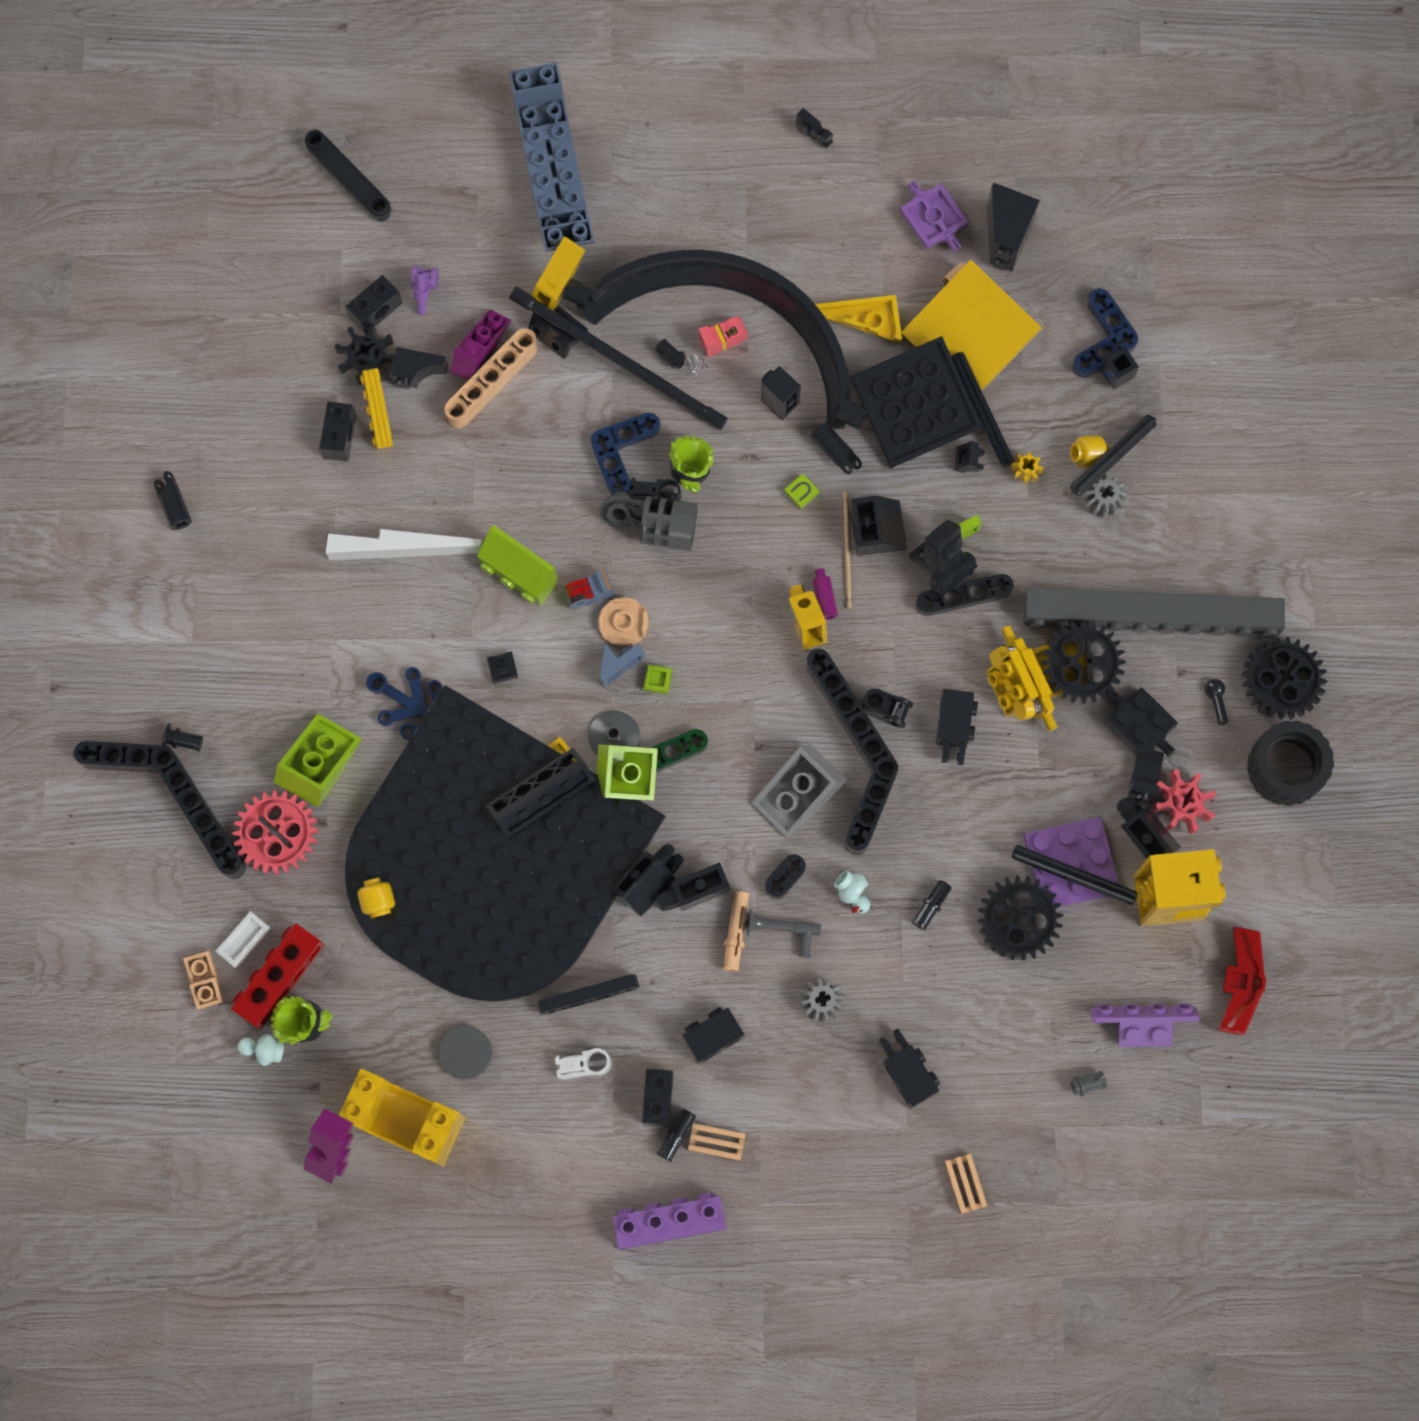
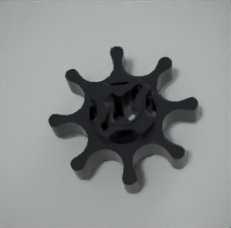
M373 323L369 324V331L364 336L356 335L353 328L348 327L347 331L352 338V342L347 346L335 344L337 354L348 356L344 363L338 365L340 373L344 374L349 369H356L358 373L355 379L358 385H362L360 375H363L362 371L379 369L386 362L393 364L395 355L384 353V349L394 343L392 335L388 334L381 340L375 339L376 328ZM379 370L382 382L385 378L383 373Z

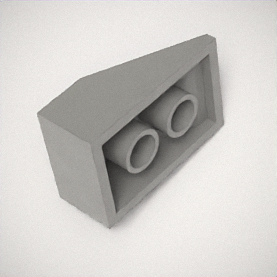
M811 744L800 746L752 801V804L789 839L832 798L847 779Z

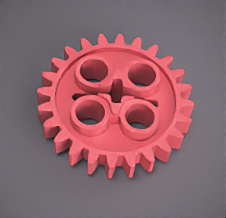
M273 790L272 797L263 792V800L259 801L254 796V805L251 806L245 803L244 805L248 811L246 813L238 812L242 821H234V824L240 830L234 831L232 834L240 839L234 842V845L239 848L243 847L238 854L241 857L248 855L244 862L247 865L254 862V870L258 871L263 866L264 874H268L272 868L274 874L278 875L280 868H283L288 874L290 865L299 869L297 862L299 859L307 862L304 856L306 852L314 853L309 845L318 843L312 835L318 834L319 830L311 826L315 825L318 821L316 818H309L314 813L311 808L304 810L307 803L304 800L298 803L299 797L294 794L289 799L287 791H284L281 797H279L276 790ZM275 809H281L282 814L280 818L271 820V812ZM259 818H265L293 847L291 849L288 848L259 821ZM294 826H299L300 833L296 837H289V830ZM256 828H263V835L258 839H252V832ZM275 845L282 846V851L278 856H270L272 847Z

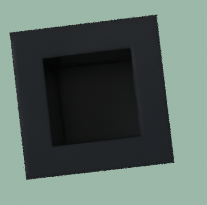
M1124 347L1104 358L1100 371L1114 390L1134 379L1139 366L1127 348Z

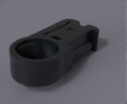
M633 477L630 481L631 490H629V494L633 499L645 501L646 496L680 501L682 498L679 484L672 479H657L656 483L636 481L635 477ZM666 486H675L678 492L677 494L661 492V490Z

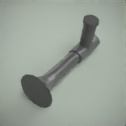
M750 908L747 920V936L750 932L757 929L800 933L802 936L799 957L811 958V936H820L821 924L764 919L754 915Z

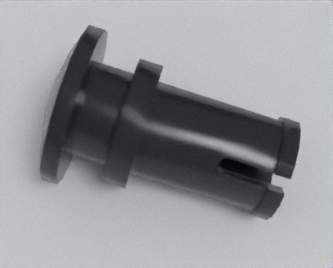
M168 723L163 733L162 745L167 746L169 744L175 749L183 747L200 752L203 744V735L182 732L180 728L173 730L171 729L172 724Z

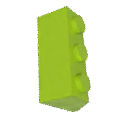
M495 525L491 526L477 555L479 564H481L479 567L488 575L492 576L494 573L501 578L500 582L508 589H517L521 592L520 596L528 603L533 604L535 602L541 606L558 584L555 567Z

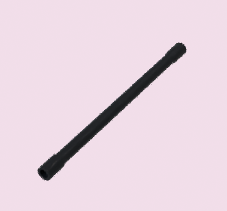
M516 286L511 292L510 300L526 310L537 314L699 415L704 421L721 431L726 424L728 417L701 403L544 305L523 289Z

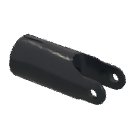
M827 422L821 424L811 434L810 438L844 473L851 474L853 468L859 470L862 467V461Z
M165 471L163 477L166 486L161 480L157 479L154 481V487L170 529L180 530L189 526L192 520L174 475L170 471Z

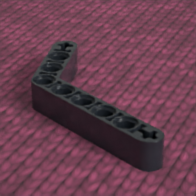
M817 648L808 654V673L872 773L845 842L849 853L852 855H862L868 849L898 773V764L826 650ZM815 659H817L818 662L823 661L822 668L825 672L823 675L821 667L818 664L814 665ZM832 679L837 681L839 686L835 689H829L825 686V682ZM841 701H848L851 703L852 708L844 711L839 708L838 704ZM860 722L865 725L866 729L863 732H856L853 730L852 725ZM868 744H875L879 747V752L870 754L866 751L865 747ZM884 765L890 766L893 773L889 776H884L880 773L879 768ZM872 789H879L883 792L884 796L878 800L873 799L869 792ZM868 812L873 815L874 821L864 823L860 819V815ZM860 829L864 832L861 843L857 847L853 845V840L857 838Z
M83 741L77 744L74 749V757L87 769L159 773L219 870L230 879H238L244 875L246 864L243 858L238 854V850L179 756L166 745ZM118 751V759L114 762H109L110 755ZM139 753H145L144 760L140 763H135V757ZM166 754H170V761L165 765H161V758ZM179 775H183V783L174 786V779ZM192 796H196L197 803L192 807H187V800ZM209 817L211 819L210 825L206 828H200L201 820ZM217 839H224L223 847L214 850V842ZM228 856L234 862V870L229 869L230 865L224 857Z

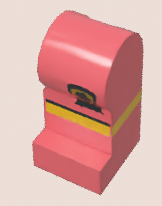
M733 317L724 323L721 322L711 327L707 325L699 328V340L707 358L742 343L749 336L741 317Z

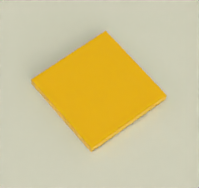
M970 259L901 333L915 347L942 336L951 357L958 352L965 354L983 391L1043 328Z

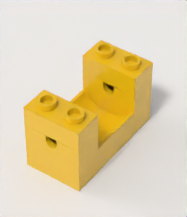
M1215 849L1150 855L1134 874L1135 889L1138 892L1137 903L1141 926L1204 920L1208 916V912H1211V908L1218 907L1223 903L1222 899H1225L1226 892L1224 883H1220L1219 880L1222 865L1220 857L1216 856Z
M361 1068L339 1113V1116L352 1122L353 1127L444 1167L466 1119L458 1111L435 1101L432 1102Z

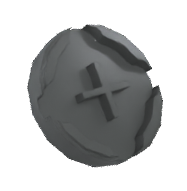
M470 1026L456 1027L449 1031L441 1040L438 1050L439 1060L444 1070L458 1079H473L484 1073L490 1065L492 1056L491 1043L487 1036L479 1029Z

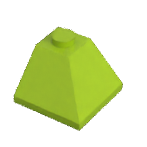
M598 744L596 770L603 797L654 801L658 749Z

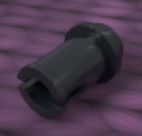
M666 339L661 340L656 346L655 351L670 363V367L680 369L686 363L687 357L685 352L678 351Z

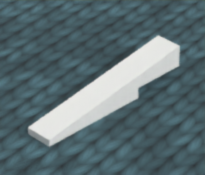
M380 529L379 539L328 534L326 555L329 560L476 554L479 553L483 543L481 539Z

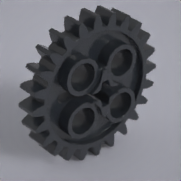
M1082 620L1080 627L1077 628L1073 621L1070 623V630L1064 625L1061 627L1062 635L1057 632L1052 634L1056 640L1055 642L1047 640L1046 644L1051 649L1042 651V654L1048 657V659L1041 661L1042 665L1048 666V669L1043 671V674L1050 675L1051 677L1047 681L1048 685L1053 683L1056 685L1053 693L1059 690L1063 691L1062 700L1067 695H1070L1071 703H1074L1078 697L1081 700V704L1084 705L1089 697L1094 704L1097 700L1096 695H1099L1104 700L1106 698L1105 690L1113 693L1115 690L1111 684L1119 685L1121 683L1116 676L1125 674V671L1119 668V666L1126 664L1125 660L1119 659V656L1125 650L1116 649L1121 641L1112 642L1111 638L1114 632L1108 635L1104 634L1106 626H1102L1097 630L1096 622L1093 621L1090 627H1086L1085 620ZM1081 640H1085L1086 643L1085 661L1090 663L1085 667L1086 685L1081 684L1082 664H1077V661L1082 658ZM1068 643L1075 645L1077 649L1076 655L1068 656L1065 654L1064 645ZM1091 644L1101 645L1103 649L1101 656H1094L1090 652ZM1066 669H1073L1077 673V680L1074 682L1067 681L1064 678V671ZM1092 669L1100 670L1103 674L1102 681H1093L1090 677V671Z
M1276 637L1273 645L1267 639L1264 642V648L1261 645H1257L1255 648L1256 653L1251 652L1248 655L1251 661H1246L1243 665L1248 670L1243 671L1241 676L1248 680L1243 682L1242 687L1250 688L1245 696H1254L1255 699L1251 705L1259 703L1261 705L1260 713L1268 709V717L1270 718L1275 712L1278 713L1279 720H1282L1285 714L1292 720L1295 717V712L1300 717H1303L1305 709L1311 712L1314 709L1313 704L1318 705L1321 701L1318 696H1322L1325 693V690L1320 686L1326 685L1328 681L1321 678L1327 670L1319 669V666L1324 661H1315L1314 657L1317 655V651L1307 652L1309 644L1303 648L1299 647L1300 639L1291 644L1289 637H1286L1283 643H1281L1279 637ZM1275 657H1283L1286 661V665H1279L1276 662ZM1296 660L1298 662L1297 666L1288 676L1285 683L1280 687L1276 695L1271 696V692L1274 689V687L1278 684V682L1280 681L1284 673L1288 670L1292 662ZM1297 671L1305 672L1308 680L1299 679ZM1261 676L1269 677L1272 685H1264L1261 681ZM1282 691L1290 692L1293 695V700H1286L1282 695Z
M1016 875L1015 883H1011L1010 879L1006 877L1005 886L996 882V892L990 889L987 890L991 898L981 899L987 905L986 908L978 909L979 912L985 914L984 918L977 920L979 923H985L986 926L980 930V933L989 934L985 939V943L994 942L992 951L997 950L999 947L1002 948V957L1011 952V960H1015L1017 954H1020L1022 961H1026L1027 953H1030L1032 958L1036 959L1037 950L1046 954L1044 945L1047 944L1054 947L1053 942L1050 940L1051 937L1060 938V935L1055 932V928H1063L1064 926L1057 922V919L1063 917L1064 914L1056 913V909L1062 906V904L1053 903L1052 901L1057 894H1047L1049 885L1044 886L1042 889L1039 888V879L1034 884H1030V876H1027L1025 881L1021 882L1019 875ZM1022 892H1027L1031 896V903L1027 907H1020L1017 903V897ZM1007 898L1012 900L1020 913H1027L1025 921L1034 932V938L1030 937L1021 923L1014 922L1017 916L1006 902ZM1000 907H1006L1009 911V918L1005 922H999L995 917V912ZM1037 914L1044 915L1047 920L1046 926L1042 929H1036L1032 925V919ZM1014 929H1021L1024 932L1025 938L1020 944H1014L1010 939V934Z

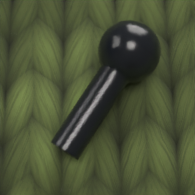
M1211 679L1205 685V693L1213 701L1218 725H1225L1228 723L1222 697L1225 693V684L1219 679Z

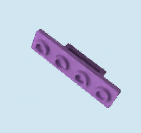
M1158 1003L1151 1004L1150 1006L1126 1004L1123 1007L1100 1004L1097 1007H1090L1092 1022L1118 1023L1117 1043L1119 1047L1172 1046L1173 1022L1200 1021V1015L1196 1006L1188 1003H1180L1177 1006H1165Z

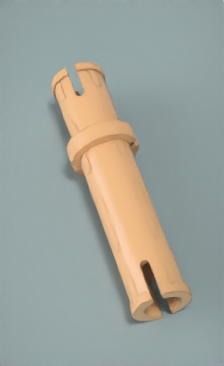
M733 892L727 940H724L723 945L726 949L722 970L739 972L741 949L745 947L743 935L750 894L747 892Z

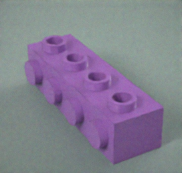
M714 1192L698 1195L699 1200L688 1202L687 1197L671 1200L672 1205L661 1207V1202L645 1205V1210L635 1212L634 1208L618 1210L619 1215L613 1216L619 1250L726 1230L720 1196L714 1197Z

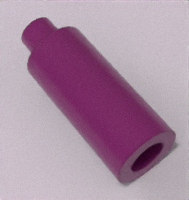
M819 568L815 570L816 578L812 580L815 597L825 620H831L838 617L831 578L826 576L824 568Z

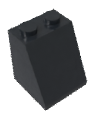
M993 182L987 205L990 263L994 264L996 268L1013 272L1034 223L1040 200Z

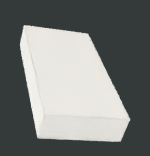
M250 911L215 952L237 969L271 928Z

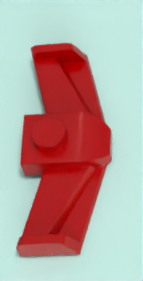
M1234 926L1232 928L1237 967L1227 965L1225 969L1222 992L1232 994V997L1217 1032L1245 1035L1260 998L1265 993L1267 978L1264 971L1261 932Z

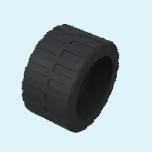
M1284 721L1281 724L1272 726L1254 744L1248 756L1247 772H1249V779L1254 785L1255 790L1264 799L1270 800L1277 805H1299L1311 799L1327 784L1326 782L1330 779L1332 768L1334 767V754L1328 739L1322 735L1320 730L1315 729L1308 723H1301V721ZM1278 742H1290L1303 748L1309 755L1313 765V774L1310 780L1303 785L1295 786L1277 779L1268 765L1267 754L1270 748Z

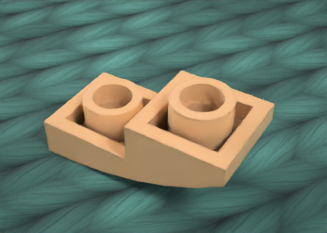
M210 950L183 958L191 983L189 986L196 1009L199 1010L222 1003L223 998Z

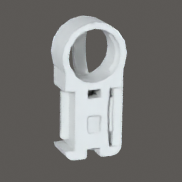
M600 1048L582 1051V1054L566 1056L563 1059L559 1055L555 1058V1063L558 1066L557 1077L561 1080L602 1076L612 1066L610 1055ZM597 1052L604 1054L607 1058L599 1061H589L590 1057ZM606 1065L601 1071L590 1069V1067Z

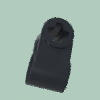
M874 688L866 692L861 706L868 716L882 720L897 728H905L906 723L904 721L908 710L913 707V702L904 697ZM872 697L877 698L881 706L877 708L871 707L867 700ZM898 708H900V712L897 716L896 713L898 711Z

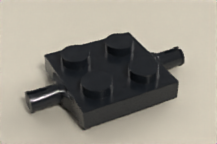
M1142 687L1124 699L1116 691L1106 694V697L1116 707L1104 718L1103 722L1139 757L1156 747L1160 748L1167 757L1175 752L1176 749L1165 738L1177 726L1178 722Z

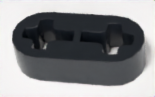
M795 854L787 856L767 878L765 891L769 897L773 899L784 897L803 876L806 864L801 856ZM796 861L799 862L798 868L800 871L794 870L787 876L786 872L789 870L788 863L794 864ZM783 877L785 879L781 885L783 891L776 890L772 892L771 882L777 883Z

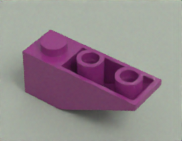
M490 309L454 350L450 372L469 381L490 359L509 327L511 319Z

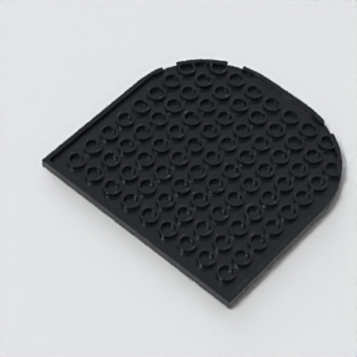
M444 685L363 812L353 831L345 862V883L348 899L356 920L377 947L400 964L454 995L477 1001L505 1002L524 998L547 988V986L565 975L578 961L617 898L611 888L646 851L666 816L640 800L604 798L598 775L591 772L595 779L594 782L507 838L486 807V804L562 754ZM570 760L569 762L565 763L563 767L569 766L574 761ZM547 775L542 781L548 780L552 775ZM526 789L525 791H523L520 794V796H523L526 793H528L530 789ZM503 804L496 809V812L498 813L507 807L508 804ZM380 878V882H388L391 885L395 906L390 909L391 913L370 918V915L362 912L357 892L360 888L365 887L364 881Z

